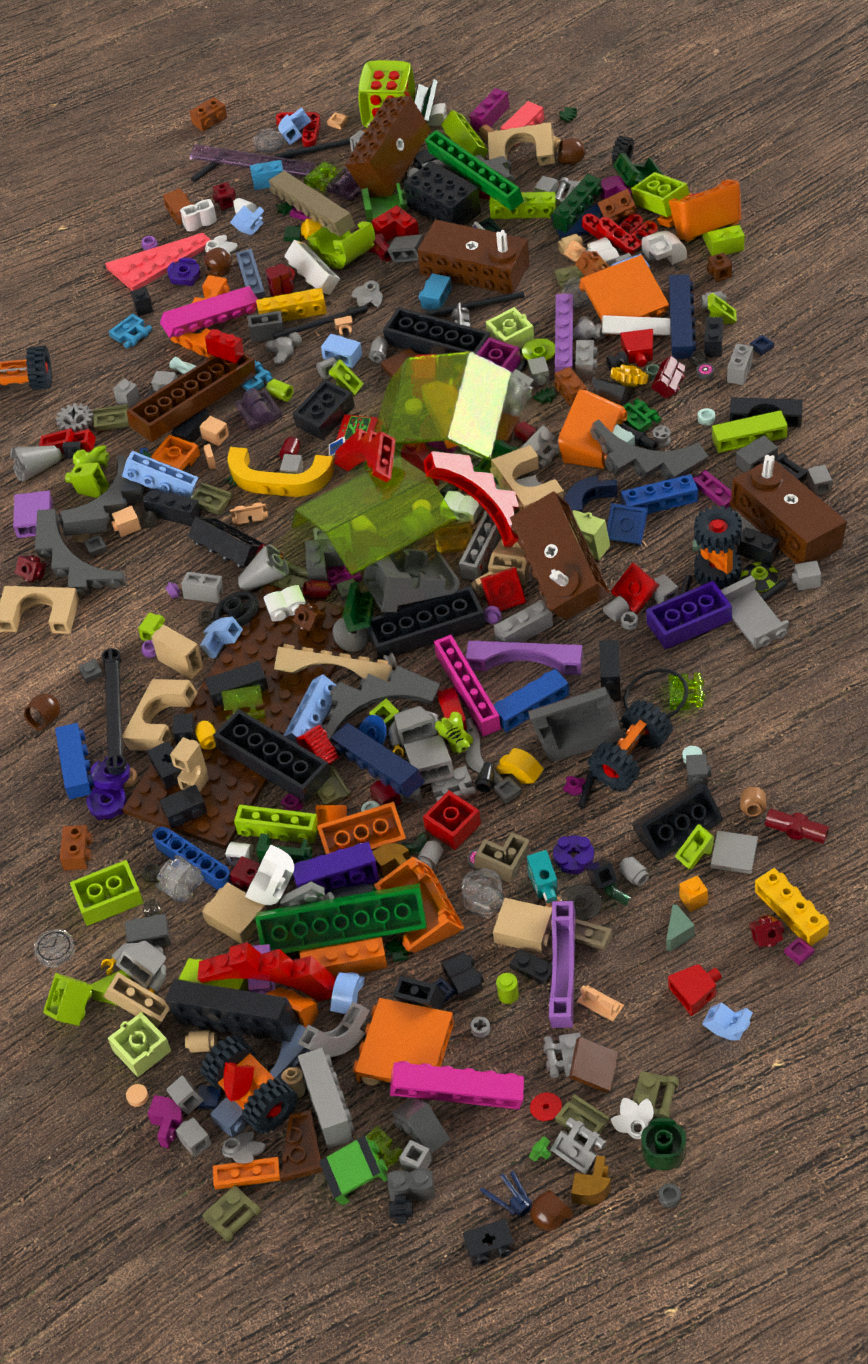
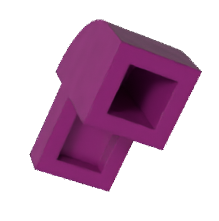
M619 176L607 177L601 180L602 192L600 197L603 200L627 189L628 185ZM628 188L629 193L632 197V191L630 190V188Z
M154 1095L148 1111V1117L151 1124L161 1126L157 1135L160 1146L169 1148L171 1141H174L176 1138V1129L185 1120L180 1107L173 1099Z

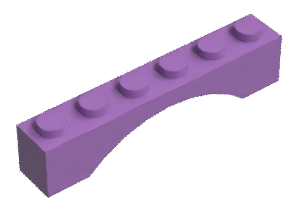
M556 294L555 373L571 367L573 370V294Z
M477 640L468 641L466 660L473 671H487L507 662L532 661L545 664L556 669L561 674L581 675L583 651L582 645L488 642Z
M573 901L552 902L553 962L549 1002V1019L552 1028H573L576 913Z

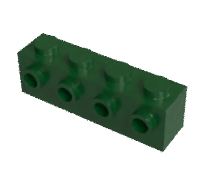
M587 174L553 212L554 228L567 233L601 195V179Z

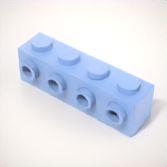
M134 451L130 453L122 477L148 488L188 498L193 495L198 480L197 476Z
M323 674L313 679L283 736L298 744L295 739L296 737L317 725L323 727L322 722L329 715V709L332 705L330 692L333 686L337 687V685Z

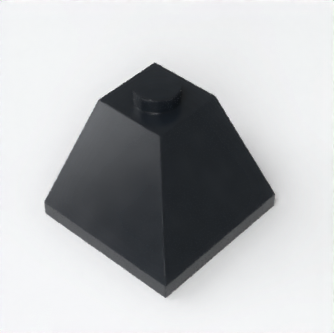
M592 378V383L599 396L621 406L628 403L635 391L634 387L624 386L605 379Z

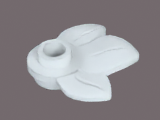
M226 235L215 237L214 240L208 241L205 251L207 253L212 248L221 247L230 254L235 251L238 245L237 243L228 242Z
M623 1098L620 1105L621 1115L611 1118V1121L617 1131L628 1133L634 1139H641L643 1129L649 1125L648 1123L654 1115L652 1103L649 1099H645L638 1106L634 1101ZM638 1124L642 1125V1130L635 1132V1126Z

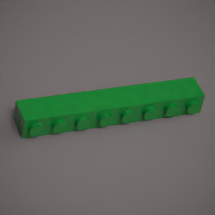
M435 130L425 139L431 155L472 184L478 186L479 189L509 210L513 211L524 202L518 186L439 131Z

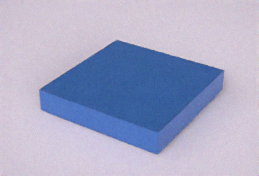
M611 503L607 524L609 541L642 545L648 509Z

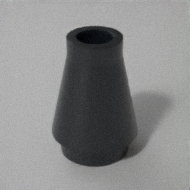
M485 762L475 780L477 790L487 793L494 787L495 765L493 763Z

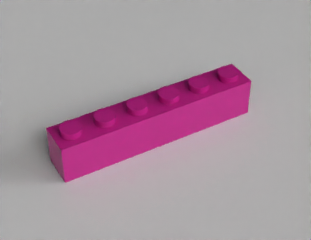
M250 286L163 312L160 324L169 338L179 337L184 333L195 332L200 328H208L216 323H223L232 318L236 319L245 314H252L256 311V300L258 298Z
M452 635L434 641L436 657L482 736L484 737L501 730L499 714Z
M407 1061L394 1062L391 1071V1096L520 1109L523 1102L524 1076H518L515 1073L498 1074L495 1071L480 1072L471 1068L463 1070L453 1069L451 1066L435 1067L426 1063L417 1065L410 1064Z

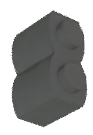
M417 1169L412 1172L402 1170L390 1172L388 1174L390 1200L394 1201L395 1195H406L407 1200L414 1199L417 1201H428L435 1198L432 1171Z

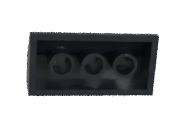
M195 517L188 535L189 538L194 540L193 543L208 547V551L221 554V558L228 561L232 560L236 566L245 568L250 564L261 544L267 545L225 522L211 517Z
M696 783L631 824L640 842L657 860H660L680 848L698 824L708 830L724 819L707 785Z

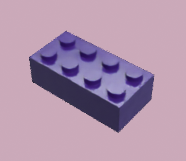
M711 581L646 609L647 625L663 648L668 649L732 621V605L715 582Z
M369 841L294 864L293 878L296 889L309 882H313L324 887L325 894H327L333 888L358 886L360 884L374 885L379 881L376 861Z

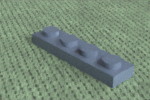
M252 249L236 252L245 287L250 286L257 298L265 297Z

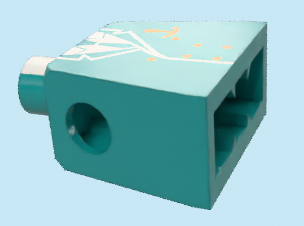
M547 850L527 855L528 876L537 897H544L546 903L555 902L557 900V878Z

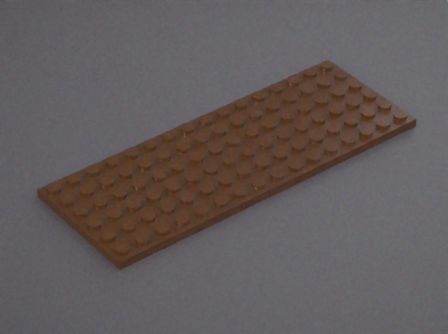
M266 584L257 598L259 601L257 614L251 621L241 627L243 630L236 642L226 646L206 678L259 661L266 676L269 689L214 707L206 682L204 681L192 705L187 707L183 714L193 713L196 725L201 721H208L217 731L240 709L281 735H284L312 680L322 674L330 679L338 665H314L297 673L277 671L274 669L278 647H283L284 644L295 646L294 649L302 650V647L314 649V653H321V650L332 652L333 656H339L340 653L345 654L346 651L336 644L332 633L334 624L340 618H343L344 607L303 595L306 604L313 603L318 606L320 611L327 614L320 631H304L300 629L299 625L293 622L295 615H290L282 621L273 622L266 608L264 596L284 589ZM175 738L171 743L172 748L177 746ZM201 747L209 780L200 791V794L205 801L208 813L171 829L159 800L177 793L181 789L179 784L166 789L151 764L122 808L123 813L160 827H166L171 831L227 850L228 845L237 833L234 820L239 805L253 806L268 782L266 778L218 750L217 747L213 749H203Z

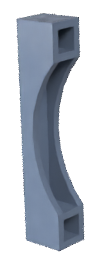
M299 1023L291 1042L282 1041L279 1058L270 1071L274 1078H281L282 1073L288 1068L297 1067L300 1069L298 1055L310 1052V1050L298 1044L306 1029ZM225 1098L211 1113L213 1123L232 1138L237 1133L242 1132L247 1123L242 1116L243 1109L235 1101L231 1102L228 1098Z

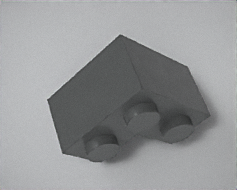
M342 537L305 541L306 569L309 580L328 581L327 567L345 565V550Z
M410 1098L391 1112L395 1118L393 1122L400 1131L403 1130L407 1134H411L414 1142L429 1148L430 1154L450 1140L431 1107L426 1102Z

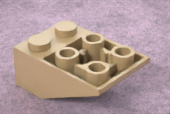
M501 538L492 552L488 572L491 571L494 574L515 566L521 585L526 586L531 565L527 563L524 557L526 553L521 549L518 541L511 548L504 547Z

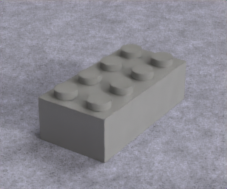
M319 1048L298 1055L305 1084L327 1148L331 1149L353 1141L351 1133L355 1132L352 1118L346 1107L345 1098L342 1090H340L338 1078L333 1070L329 1054L325 1055L323 1048Z

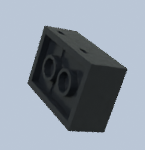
M324 379L292 413L296 427L323 441L343 420L344 414L347 415L355 407L352 392Z

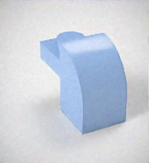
M301 107L291 116L287 114L279 123L278 129L289 145L302 137L299 130L309 124L311 119Z
M244 205L230 223L240 232L252 235L264 223L261 221L263 219L261 215L264 210L259 206L252 213Z
M233 617L220 618L204 630L203 633L206 636L200 647L210 658H216L223 645L235 643L243 629Z
M340 972L333 987L330 1011L346 1014L352 1002L357 1003L358 992L364 986L365 977L359 976L354 972Z
M721 1002L710 1007L702 1025L714 1034L728 1040H740L743 1032L751 1023L749 1020L753 1012L747 1008L734 1012Z

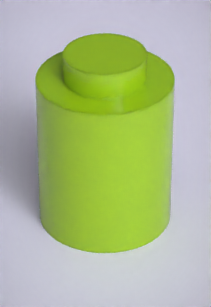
M272 379L266 385L269 396L285 402L292 398L293 386L276 379Z
M511 973L499 975L496 980L498 998L504 1004H512L519 997L517 978Z

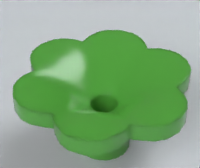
M545 1136L533 1146L529 1155L532 1161L538 1160L540 1156L547 1160L551 1156V1152L546 1149L549 1140Z

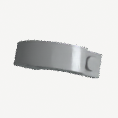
M352 1002L343 1020L335 1029L322 1032L308 1025L298 1044L310 1051L323 1048L324 1054H329L330 1057L342 1055L355 1047L363 1038L365 1032L360 1030V1028L366 1021L370 1010Z

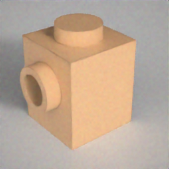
M209 416L200 426L202 439L217 446H220L229 436L227 423L212 416Z
M132 506L112 513L113 521L111 525L115 532H119L121 537L141 530L138 517Z

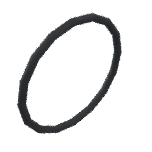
M657 668L645 671L634 678L626 688L623 697L625 710L629 708L627 701L629 691L638 680L646 675L657 672L670 673L680 679L685 691L679 706L665 716L670 718L677 714L686 703L689 693L687 682L679 673L671 669Z

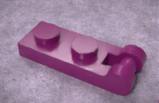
M704 470L700 473V476L693 478L697 488L717 505L725 506V509L730 507L732 491L708 471Z

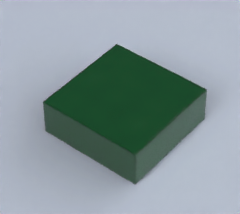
M286 226L284 242H293L294 240L300 242L302 236L301 226Z

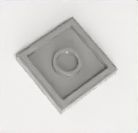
M717 831L711 868L752 874L758 836Z

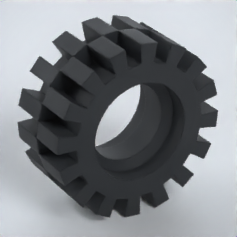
M621 135L617 137L615 146L613 145V155L611 156L613 164L620 153H625L629 159H632L634 139Z

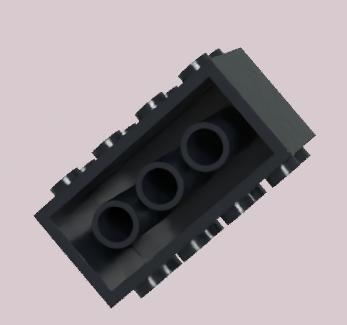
M432 161L428 162L404 181L407 206L422 216L431 219L433 222L440 220L464 226L481 212L478 186Z

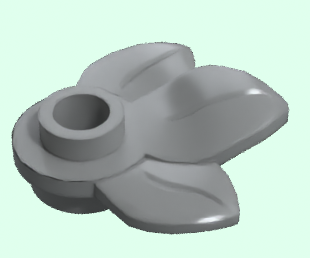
M368 281L364 286L357 287L351 295L353 298H357L358 307L368 305L370 302L374 306L379 307L383 300V295L379 291L380 286L376 281Z
M245 1132L239 1134L236 1138L227 1139L223 1143L222 1153L225 1157L233 1158L235 1162L245 1164L254 1160L253 1156L261 1154L266 1145L253 1141V1132Z

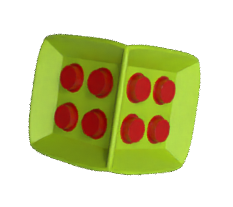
M376 60L365 63L359 81L358 101L362 124L368 128V124L373 120L385 99L411 96L414 100L415 82L410 63L389 60Z

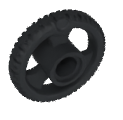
M235 592L226 596L217 604L214 609L213 619L214 621L220 619L225 610L228 617H233L242 627L257 614L259 601L251 592Z

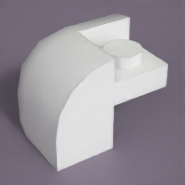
M659 231L642 239V252L649 261L655 258L660 260L666 257L673 265L687 259L685 245L675 234L669 231Z
M270 845L245 897L263 905L277 903L294 871V863L291 857L283 850Z

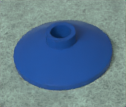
M377 715L366 717L358 730L383 745L386 738L384 720Z

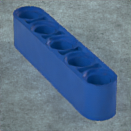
M158 827L154 830L152 836L159 852L217 890L223 888L227 882L232 885L229 876L230 871L225 865L166 827Z

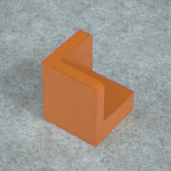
M316 805L315 814L317 815L318 824L346 817L347 805Z

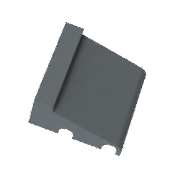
M369 547L363 582L382 612H397L398 605L453 594L458 590L460 580L439 551H436L435 558L431 561H428L429 555L425 550L403 549L401 557L394 559L395 552L392 548Z
M605 686L528 711L530 720L533 722L534 729L540 742H542L550 763L595 749L601 743L603 744V742L609 744V742L613 743L621 738H625L616 706Z

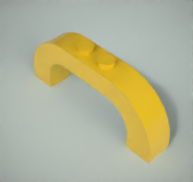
M230 447L228 453V465L233 480L241 489L252 493L290 497L310 495L328 484L335 470L333 456L315 455L313 464L307 471L299 474H286L250 469L248 467L250 458L247 448Z

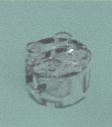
M503 377L491 394V401L495 406V411L519 416L531 397V390L526 383L523 385L518 377Z
M176 855L174 856L176 858L174 861L169 859L161 868L157 876L159 883H156V887L161 892L172 897L174 901H184L187 903L191 900L196 887L203 882L204 876L201 874L199 867L190 864L184 857Z
M479 868L480 871H470L461 883L464 907L472 914L489 918L503 904V886L501 878L496 872L487 868Z

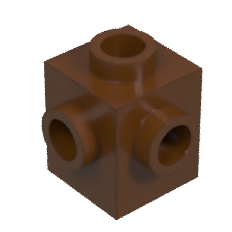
M724 252L708 257V274L712 275L716 282L732 278L731 259L727 258Z
M313 603L300 604L295 611L293 622L298 624V627L304 631H320L327 614L320 611L318 606Z

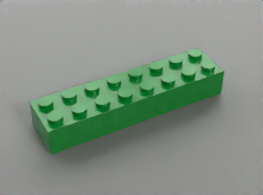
M420 883L257 912L255 916L260 945L269 944L271 951L280 949L284 953L427 928Z

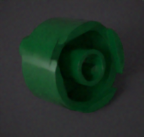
M657 1118L652 1120L643 1129L641 1147L642 1155L647 1165L658 1170H671L682 1165L686 1156V1133L682 1126L680 1127L673 1119Z

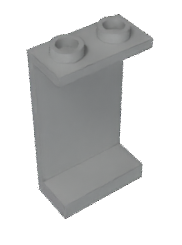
M751 575L722 589L721 592L732 605V620L756 650L788 634L789 622L788 620L781 622L755 590L756 580Z

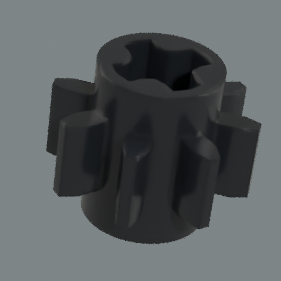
M395 1195L394 1201H389L390 1218H395L396 1224L407 1223L408 1218L413 1217L412 1200L406 1199V1195Z

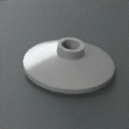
M340 618L333 626V638L336 644L345 651L358 652L366 646L368 641L366 628L353 631L355 634L348 632L343 618Z

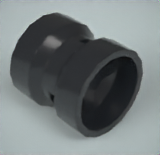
M624 351L618 352L615 356L610 355L606 357V363L610 372L612 367L629 366V361Z

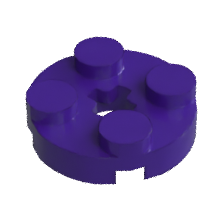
M180 258L179 262L175 264L172 262L168 266L167 273L171 284L192 286L199 278L201 270L196 260Z
M105 757V761L100 763L99 760L95 762L90 773L93 784L97 788L120 790L130 778L131 772L127 763L125 772L119 775L108 774L106 766L108 757Z
M94 787L92 793L86 799L90 813L97 820L110 819L123 814L122 808L127 802L123 788L114 790ZM108 798V800H111L108 803H103L105 801L104 799Z
M581 836L560 837L553 850L554 863L565 873L578 874L583 872L585 867L594 861V849L590 844V840L587 837ZM576 852L578 854L575 857H571L569 853Z

